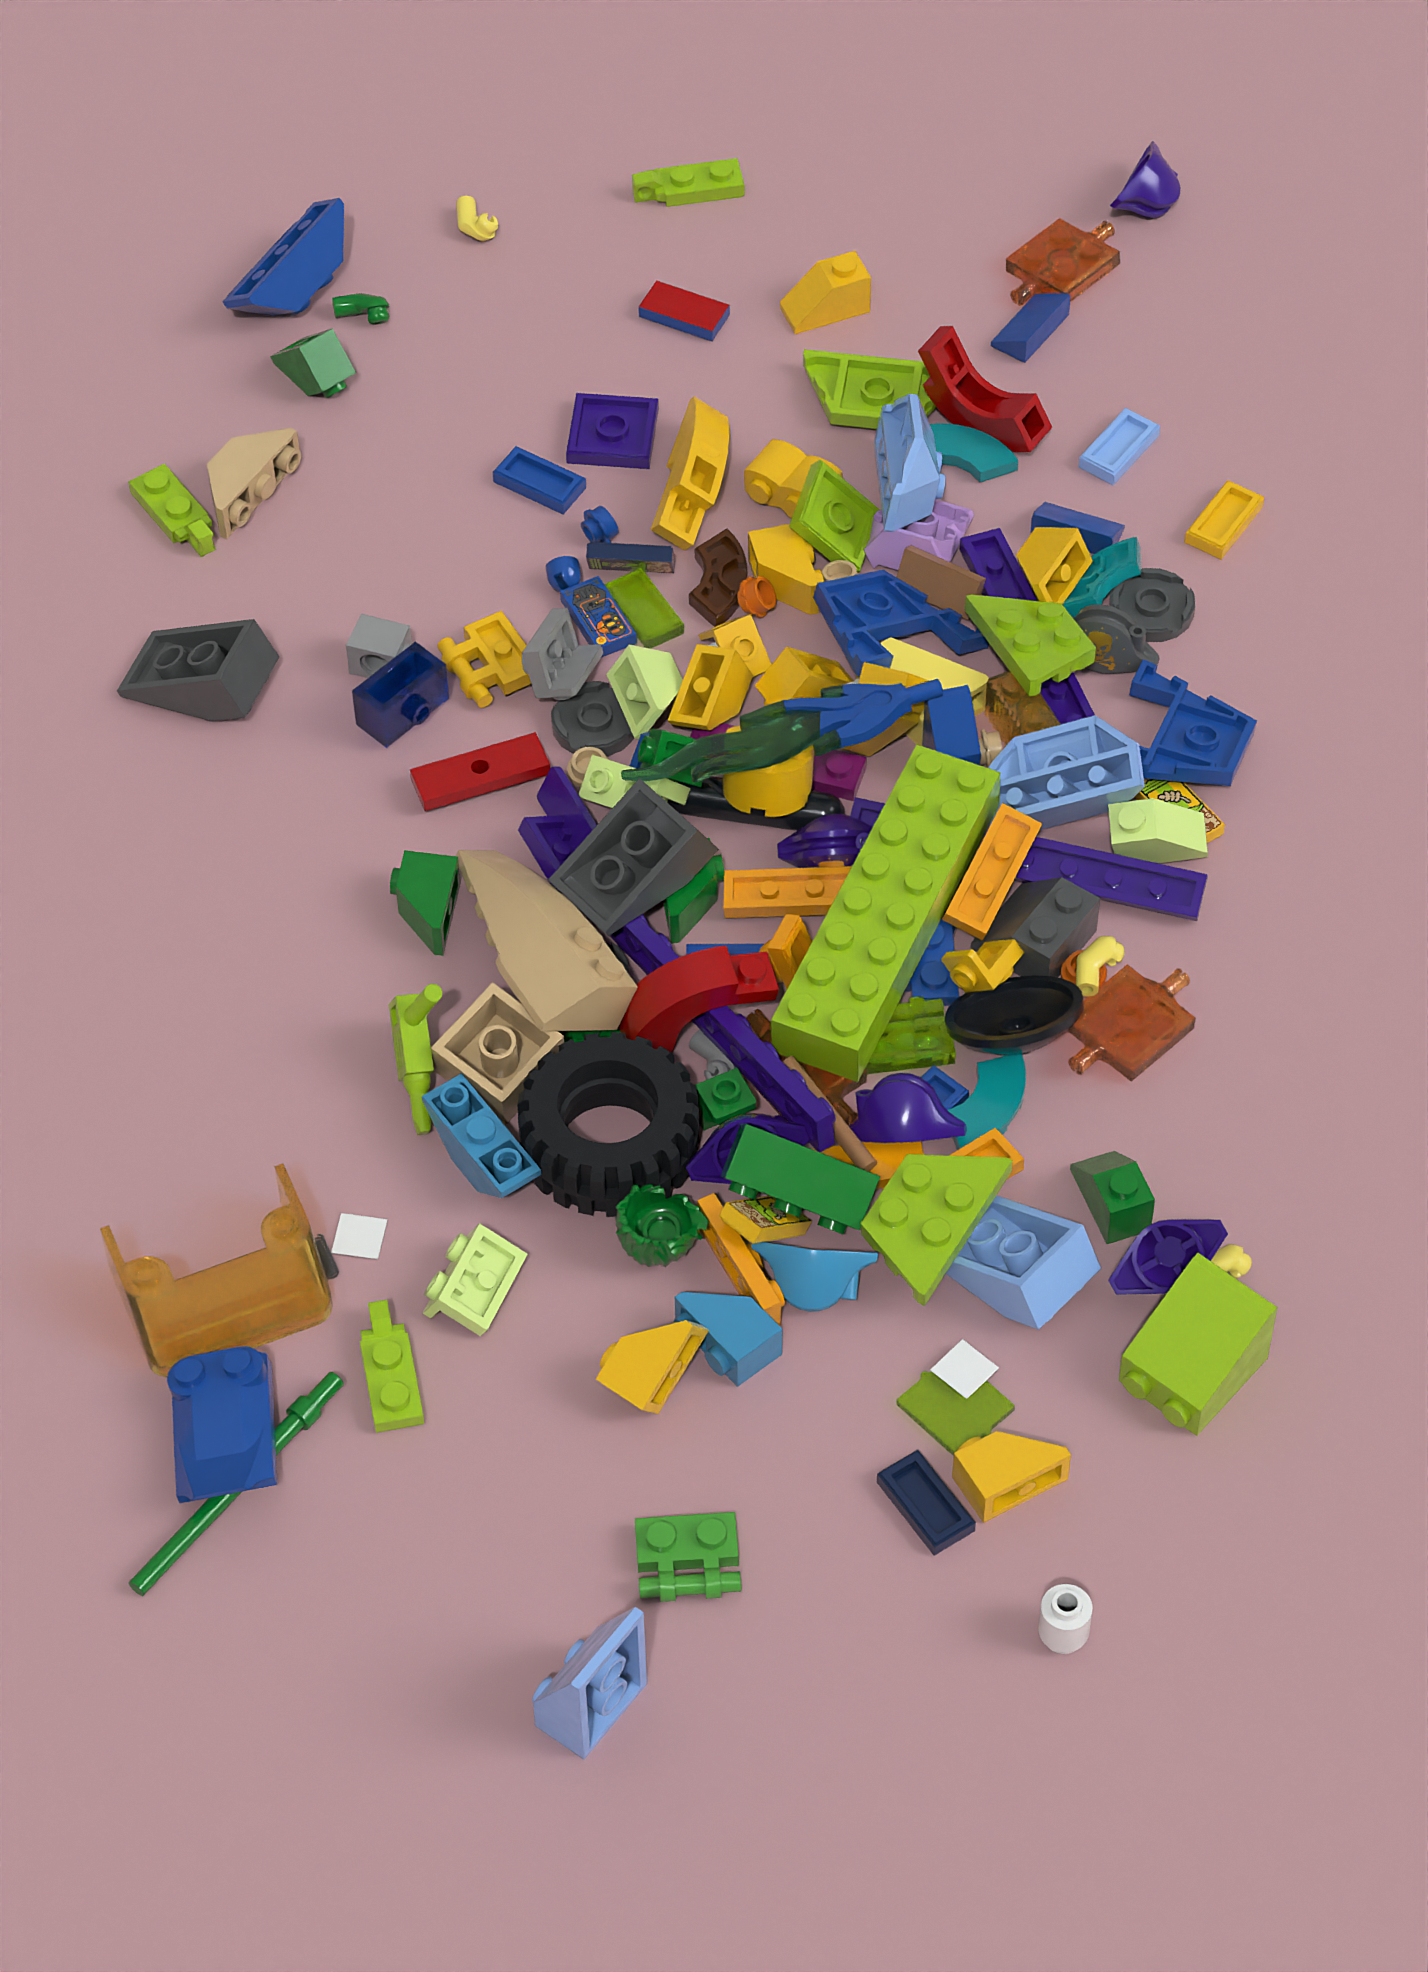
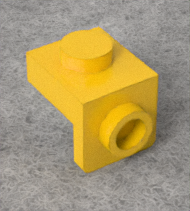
M1015 939L984 942L977 952L972 949L946 952L941 961L950 972L952 981L962 988L964 992L994 990L998 984L1003 983L1012 975L1014 971L1013 966L1024 954V951Z

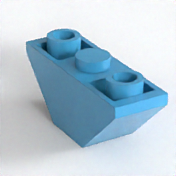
M462 1073L422 1096V1101L451 1160L477 1192L503 1198L541 1175V1169Z

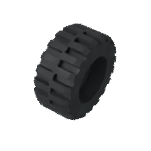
M611 1032V1037H599L598 1033L584 1035V1041L577 1043L571 1039L559 1045V1052L555 1055L551 1051L544 1055L537 1062L538 1070H531L523 1082L524 1090L519 1093L517 1104L520 1145L541 1169V1175L535 1178L534 1182L543 1194L549 1195L553 1192L554 1202L568 1209L571 1205L578 1206V1213L594 1216L595 1211L606 1212V1217H616L618 1211L616 1209L617 1204L630 1193L633 1185H637L639 1188L650 1184L654 1186L660 1185L661 1188H664L666 1199L671 1196V1186L677 1189L683 1185L689 1177L686 1165L698 1152V1144L700 1143L698 1094L696 1086L690 1082V1073L682 1063L676 1062L674 1064V1055L661 1046L657 1050L652 1048V1041L637 1036L635 1040L626 1039L625 1033ZM602 1106L629 1108L640 1113L650 1121V1124L638 1135L616 1143L589 1141L576 1135L568 1128V1125L580 1114Z

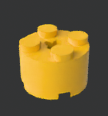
M780 713L768 714L763 720L751 721L729 728L725 736L723 763V794L726 800L736 809L749 814L751 808L765 810L766 817L784 816L800 810L807 803L808 795L812 789L814 742L811 737L801 728L790 724V719H786V716Z

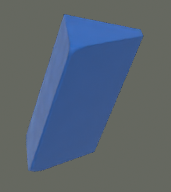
M1067 293L1035 294L991 341V347L1025 363L1067 318L1070 310L1071 296Z
M1044 502L1032 515L1030 534L1035 527L1078 528L1089 553L1095 554L1119 542L1125 525Z

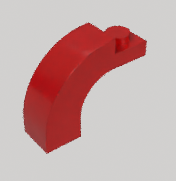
M940 326L918 350L930 375L922 386L934 405L952 424L980 430L999 440L1012 452H1031L1052 428L1036 393H1010L1003 391L987 382L976 371L953 326Z
M727 945L696 951L662 965L636 984L638 988L619 1024L620 1033L626 1034V1039L635 1040L639 1036L652 1041V1048L656 1050L661 1046L672 1052L681 1029L700 1014L728 1005L776 1000L779 987L767 951L729 955Z

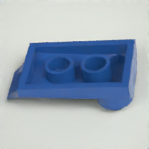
M244 1346L192 1355L176 1362L168 1372L167 1383L172 1394L176 1497L179 1503L277 1485L272 1364L267 1353L258 1352L256 1349Z

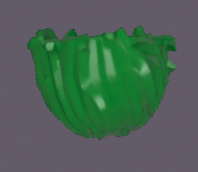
M650 1184L640 1188L637 1185H633L630 1193L616 1206L618 1210L615 1217L616 1234L623 1250L640 1265H647L648 1267L654 1265L667 1267L671 1262L678 1261L680 1257L686 1255L688 1249L692 1248L694 1240H701L703 1238L700 1229L706 1231L709 1224L708 1219L699 1210V1207L688 1201V1197L682 1194H675L666 1199L664 1188H661L660 1185L654 1186Z

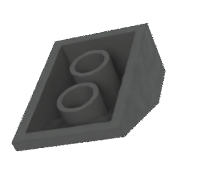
M255 619L152 631L117 692L126 699L208 721L245 718L252 709V705L263 685L269 679L270 673L279 659V655Z
M639 778L548 881L604 933L610 936L687 885L719 849Z

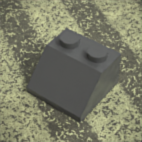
M1063 877L1022 883L998 910L983 941L975 937L971 942L970 948L977 952L984 942L1015 939L1024 951V954L1013 966L1015 974L1019 976L1059 977L1065 960L1072 953L1081 950L1096 933L1100 898Z

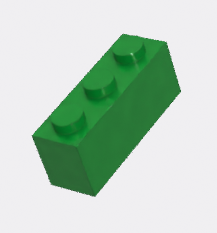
M745 1123L740 1124L720 1176L731 1181L728 1190L753 1200L756 1199L758 1192L776 1198L773 1208L799 1218L803 1209L820 1216L817 1225L842 1235L845 1234L847 1227L860 1230L861 1222L866 1215L880 1176Z

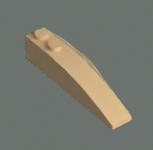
M458 850L456 856L458 857L459 868L468 892L475 894L477 897L474 907L479 919H485L488 926L485 934L488 945L496 947L498 957L495 961L498 971L540 1031L617 1030L638 986L605 943L602 935L597 932L571 901L548 881L523 864L496 850Z

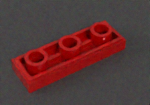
M536 732L412 768L410 769V777L424 811H428L546 776L550 770V763Z

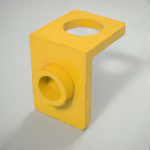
M751 614L731 619L698 634L700 640L714 637L718 647L736 649L753 674V677L766 672L772 665Z

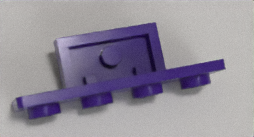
M561 767L550 768L537 793V800L547 816L524 817L518 828L520 835L547 880L597 826Z

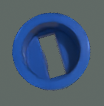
M557 557L549 561L545 566L547 579L551 587L557 592L579 584L581 581L580 565L575 557Z

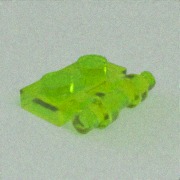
M923 996L909 997L906 1003H898L863 1075L932 1067L933 1065L955 1064L956 1052L953 1039L946 1030L942 998L924 1000Z

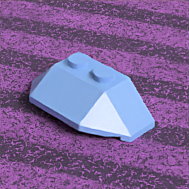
M908 394L895 400L892 405L886 404L882 406L874 439L884 531L893 532L930 516L935 499H942L945 488V474L940 473L942 452L936 451L934 434L918 395Z
M1096 715L1014 737L988 767L989 769L1001 772L999 806L989 826L1002 803L1041 822L1042 825L1039 830L1107 813L1109 812L1108 804L1129 802L1145 787L1139 744Z

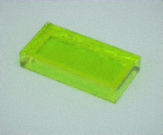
M642 568L604 584L645 648L651 649L684 634V623Z

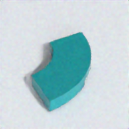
M930 424L934 434L936 451L942 452L943 465L957 466L970 472L979 482L1018 470V459L996 438L980 430L962 425Z
M1137 537L1114 543L1091 556L1093 562L1063 603V606L1072 617H1075L1086 606L1102 604L1103 599L1111 589L1123 581L1141 574V547Z
M1022 1054L1008 1055L977 1063V1085L974 1092L962 1104L948 1110L955 1117L964 1121L967 1127L965 1136L952 1137L957 1150L993 1128H996L1002 1135L1007 1131V1126L1014 1119L1018 1110L1021 1109L1025 1094L1026 1069Z

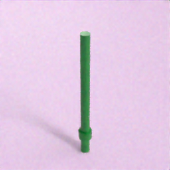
M329 1372L306 1397L300 1395L286 1409L288 1416L275 1428L276 1456L301 1429L308 1430L321 1417V1408L344 1385L338 1375ZM242 1492L208 1498L128 1582L130 1587L140 1596H144Z

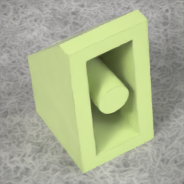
M634 645L627 646L606 674L635 739H639L641 734L650 730L678 694L683 681L671 653Z
M1154 798L1108 804L1111 844L1114 854L1154 863L1208 857L1204 813Z

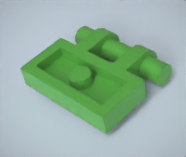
M735 1512L635 1518L638 1573L658 1571L659 1576L639 1578L640 1598L660 1597V1602L676 1601V1596L706 1594V1599L721 1598V1593L741 1592L740 1571L720 1573L719 1567L739 1566ZM704 1568V1574L674 1576V1570Z

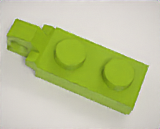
M738 158L657 168L632 174V191L635 203L656 200L665 202L666 207L740 198L745 195V185Z
M165 463L128 481L132 496L173 543H181L187 540L200 557L216 550L212 540L214 535L210 530L212 521L208 513Z
M387 1299L369 1302L368 1307L372 1329L360 1331L362 1339L360 1347L375 1431L378 1433L423 1425L424 1416L408 1332L405 1333L404 1323L391 1324Z

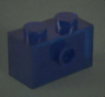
M415 641L352 690L356 725L387 748L412 727L423 723L431 712L449 699L446 664Z

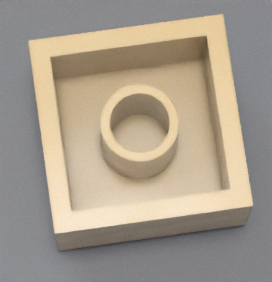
M492 982L431 1047L436 1073L447 1081L462 1073L501 1122L506 1125L518 1112L519 1093L524 1090L523 1082L528 1073L533 1069L538 1070L537 1062L550 1051L554 1055L558 1053V1046L565 1042L564 1036L558 1031H540L523 1005Z

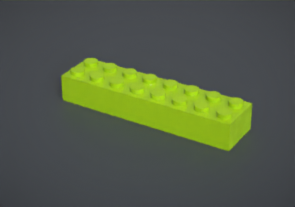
M916 744L771 1019V1043L778 1054L785 1057L794 1056L799 1062L856 1082L859 1081L999 806L1001 772Z

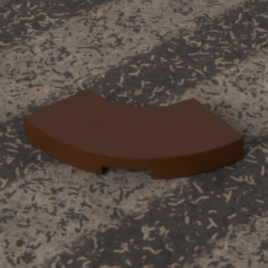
M728 528L694 549L695 560L702 568L703 576L699 585L689 593V605L714 627L725 623L738 609L737 593L740 583L747 578V563L744 551L739 541Z

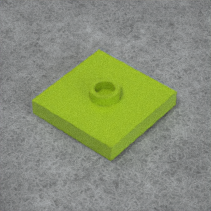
M819 460L810 466L789 527L831 562L837 560L849 561L855 565L859 573L866 555L864 549L870 539L873 516L880 509L826 463Z

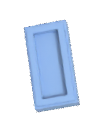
M1125 408L1079 457L1078 467L1114 485L1159 437L1160 425Z

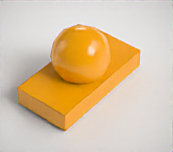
M785 914L773 938L768 940L759 949V952L767 951L777 983H784L786 989H788L812 943L800 915Z

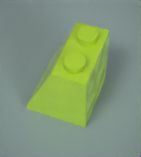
M1197 1253L1122 1354L1118 1381L1123 1384L1132 1396L1141 1400L1145 1399L1161 1410L1170 1423L1180 1428L1185 1427L1198 1436L1268 1359L1278 1307Z

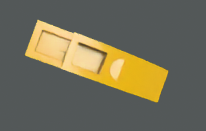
M695 396L688 403L666 467L671 469L650 529L684 551L694 545L705 511L715 504L725 470L730 435L728 417Z

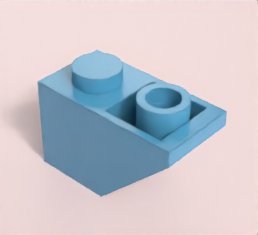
M681 1292L674 1297L675 1319L673 1322L677 1323L687 1320L701 1324L709 1329L699 1348L705 1353V1358L713 1371L720 1376L725 1374L737 1387L782 1355L783 1329L752 1297Z

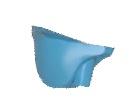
M767 1242L751 1243V1248L759 1253L773 1270L775 1280L782 1291L784 1299L797 1309L808 1312L828 1309L840 1299L857 1300L859 1271L875 1264L878 1259V1253L812 1250Z

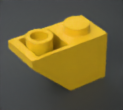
M790 524L748 531V562L753 577H765L774 588L776 600L809 615L819 613V607L813 596L817 583L824 582L821 570H814L813 546L789 527Z

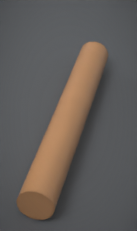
M790 1056L782 1061L790 1070L795 1069L801 1074L807 1088L817 1098L822 1097L830 1104L836 1121L833 1123L834 1139L856 1167L868 1172L877 1165V1161L795 1057Z

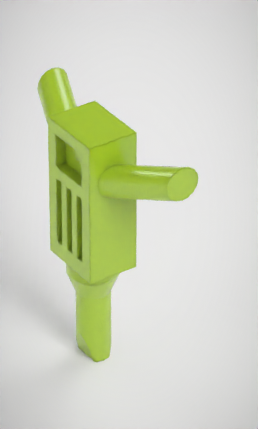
M433 983L427 985L420 994L396 995L388 1004L398 1081H403V1086L410 1096L412 1119L417 1135H427L431 1128V1117L422 1101V1096L429 1091L431 1083L430 1074L434 1071L426 1015L442 997L441 987Z

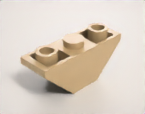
M285 428L232 437L207 463L211 495L221 537L228 539L238 527L243 526L256 507L273 494L275 487L288 473L296 470L301 460L296 430Z

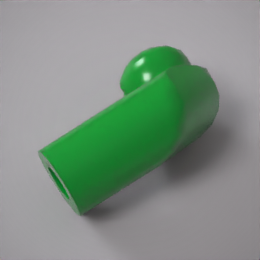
M364 293L332 297L335 318L367 313L369 323L376 325L387 322L390 317L387 308L390 306L384 297Z

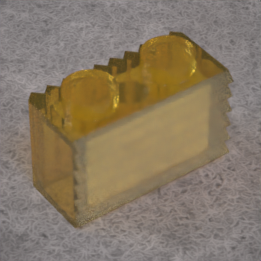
M1010 671L988 679L985 717H989V723L993 724V729L999 731L1001 741L1005 742L1004 747L1014 737L1061 725L1041 693L1035 696H1028Z

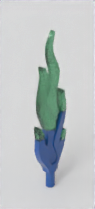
M939 679L907 688L902 683L894 685L845 684L823 688L820 690L821 698L782 700L739 717L740 729L742 731L700 737L659 764L644 768L622 770L621 778L628 781H637L639 778L643 781L664 779L703 761L691 771L692 782L697 783L713 775L761 769L784 762L812 744L814 755L821 756L830 751L862 743L876 737L890 727L899 717L912 711L911 705L943 696V688Z

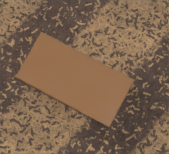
M912 545L904 549L896 576L928 595L926 602L941 609L950 608L961 614L962 618L966 620L971 619L965 612L966 595H981L986 578Z

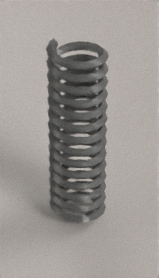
M317 1234V1236L321 1237H315L311 1244L322 1265L325 1276H327L326 1278L334 1279L339 1274L338 1267L334 1262L324 1236Z

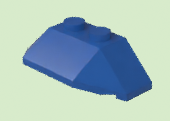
M335 198L314 202L305 211L306 213L281 236L223 300L227 309L265 315L286 313L296 315L304 311L310 305L312 295L332 281V273L343 262L344 203L342 200Z

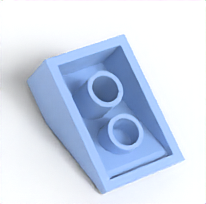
M996 1195L946 1274L1002 1316L1039 1330L1101 1269V1266L1082 1224Z
M634 1607L598 1626L586 1641L583 1639L578 1640L567 1653L564 1667L554 1678L547 1677L544 1679L534 1693L532 1702L535 1726L582 1759L589 1755L647 1685L644 1612Z

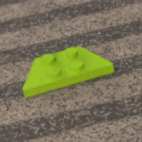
M807 349L803 351V367L830 424L877 429L882 406L886 404L892 405L895 400L908 394L918 395L926 417L936 408L922 386L930 377L923 361Z
M966 595L965 612L1028 696H1035L1041 693V683L1052 678V680L1059 683L1068 678L1073 671L1082 670L1095 662L1096 647L1061 603Z
M907 1154L861 1222V1235L874 1250L884 1256L885 1264L895 1276L899 1274L912 1288L913 1298L919 1304L925 1306L1011 1174L1013 1160L1007 1157Z

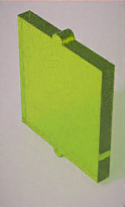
M923 1371L920 1374V1380L896 1399V1405L953 1456L954 1452L964 1442L974 1437H981L982 1439L988 1436L993 1428L1015 1411V1405L987 1380L966 1399L932 1371Z

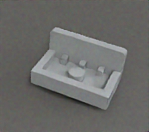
M568 608L551 609L523 650L522 667L524 672L529 674L536 698L553 697L555 700H566L577 695L603 655V650L600 644L578 645Z

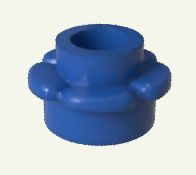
M600 505L594 510L588 509L584 511V521L581 522V528L590 542L611 543L610 539L619 534L614 518L605 507Z

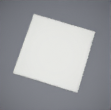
M341 1213L331 1253L378 1259L388 1219Z
M962 1339L930 1370L968 1399L999 1367Z

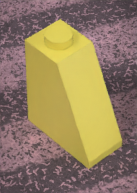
M892 637L880 643L893 655L891 669L907 672L930 681L939 679L943 690L968 685L971 692L974 716L989 708L991 679L986 674ZM924 710L921 712L918 724L905 732L915 744L922 746Z

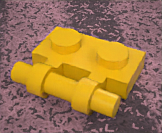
M502 610L464 626V638L466 641L456 645L452 638L446 637L437 644V648L442 654L441 661L450 673L457 675L461 681L460 689L468 699H473L480 708H484L492 702L493 697L488 688L497 684L503 694L507 695L531 684L529 674H526L522 667V652L527 645ZM479 658L484 667L474 671L469 663Z

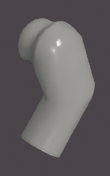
M698 1030L692 1036L689 1048L707 1060V1070H704L706 1080L736 1068L701 1030Z

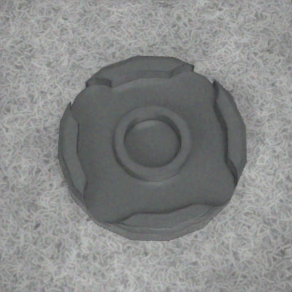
M1142 568L1140 575L1123 581L1111 590L1109 606L1124 611L1138 625L1144 626L1146 628V642H1164L1177 638L1189 628L1195 614V594L1191 587L1189 590L1183 584L1184 579L1175 573L1160 568Z
M601 681L585 682L577 695L566 700H559L555 707L553 706L552 708L553 736L561 747L573 754L583 747H595L609 757L624 750L634 740L632 731L613 689L609 687V683Z

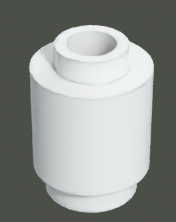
M1061 1584L1049 1589L1042 1598L1038 1632L1042 1642L1053 1652L1059 1654L1072 1653L1080 1649L1088 1640L1093 1606L1090 1597L1083 1589L1071 1584Z

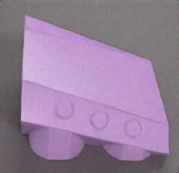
M935 499L930 516L893 532L884 531L882 510L877 511L873 516L870 539L864 552L873 569L877 565L898 570L904 549L910 545L951 562L960 544V538L964 536L974 517L972 509Z

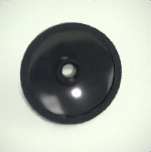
M1019 976L1008 978L1003 983L998 984L994 990L963 994L948 1007L944 1020L949 1036L967 1048L997 1055H1023L1046 1046L1070 1030L1083 1013L1084 1000L1080 988L1068 980L1052 976Z

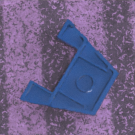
M885 570L817 583L813 598L850 666L858 677H860L864 662L890 668L893 655L878 642L889 637H908L913 633L932 630L958 655L987 649L989 646V642L978 628L975 632L960 623L961 614L950 608L938 610L926 603L928 595Z
M1143 659L1132 680L1129 695L1170 707L1151 747L1139 746L1144 778L1231 786L1254 736L1257 720L1212 695L1207 697V700L1187 690L1188 682L1177 676H1174L1171 680L1156 673L1157 665Z

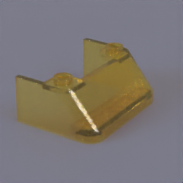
M284 1163L274 1166L281 1207L268 1213L261 1224L262 1239L266 1247L174 1280L169 1266L163 1260L153 1256H144L124 1263L110 1226L107 1225L100 1228L109 1270L148 1366L157 1375L167 1377L172 1366L188 1356L234 1347L248 1346L254 1349L317 1326L330 1316L333 1308L331 1290L309 1220Z

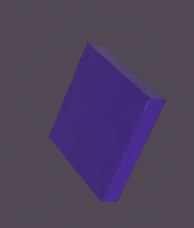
M576 393L566 451L567 464L650 469L659 399Z

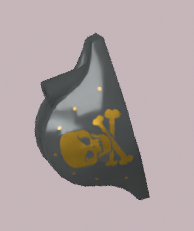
M1090 605L1081 609L1074 617L1076 623L1096 647L1095 662L1085 667V669L1106 674L1137 672L1143 659L1158 666L1160 660L1158 653L1145 641L1146 628L1138 625L1124 611L1108 605Z

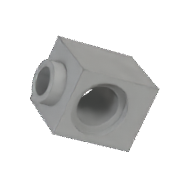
M361 614L346 644L349 674L398 685L405 670H411L416 659L417 647L412 644L410 625Z

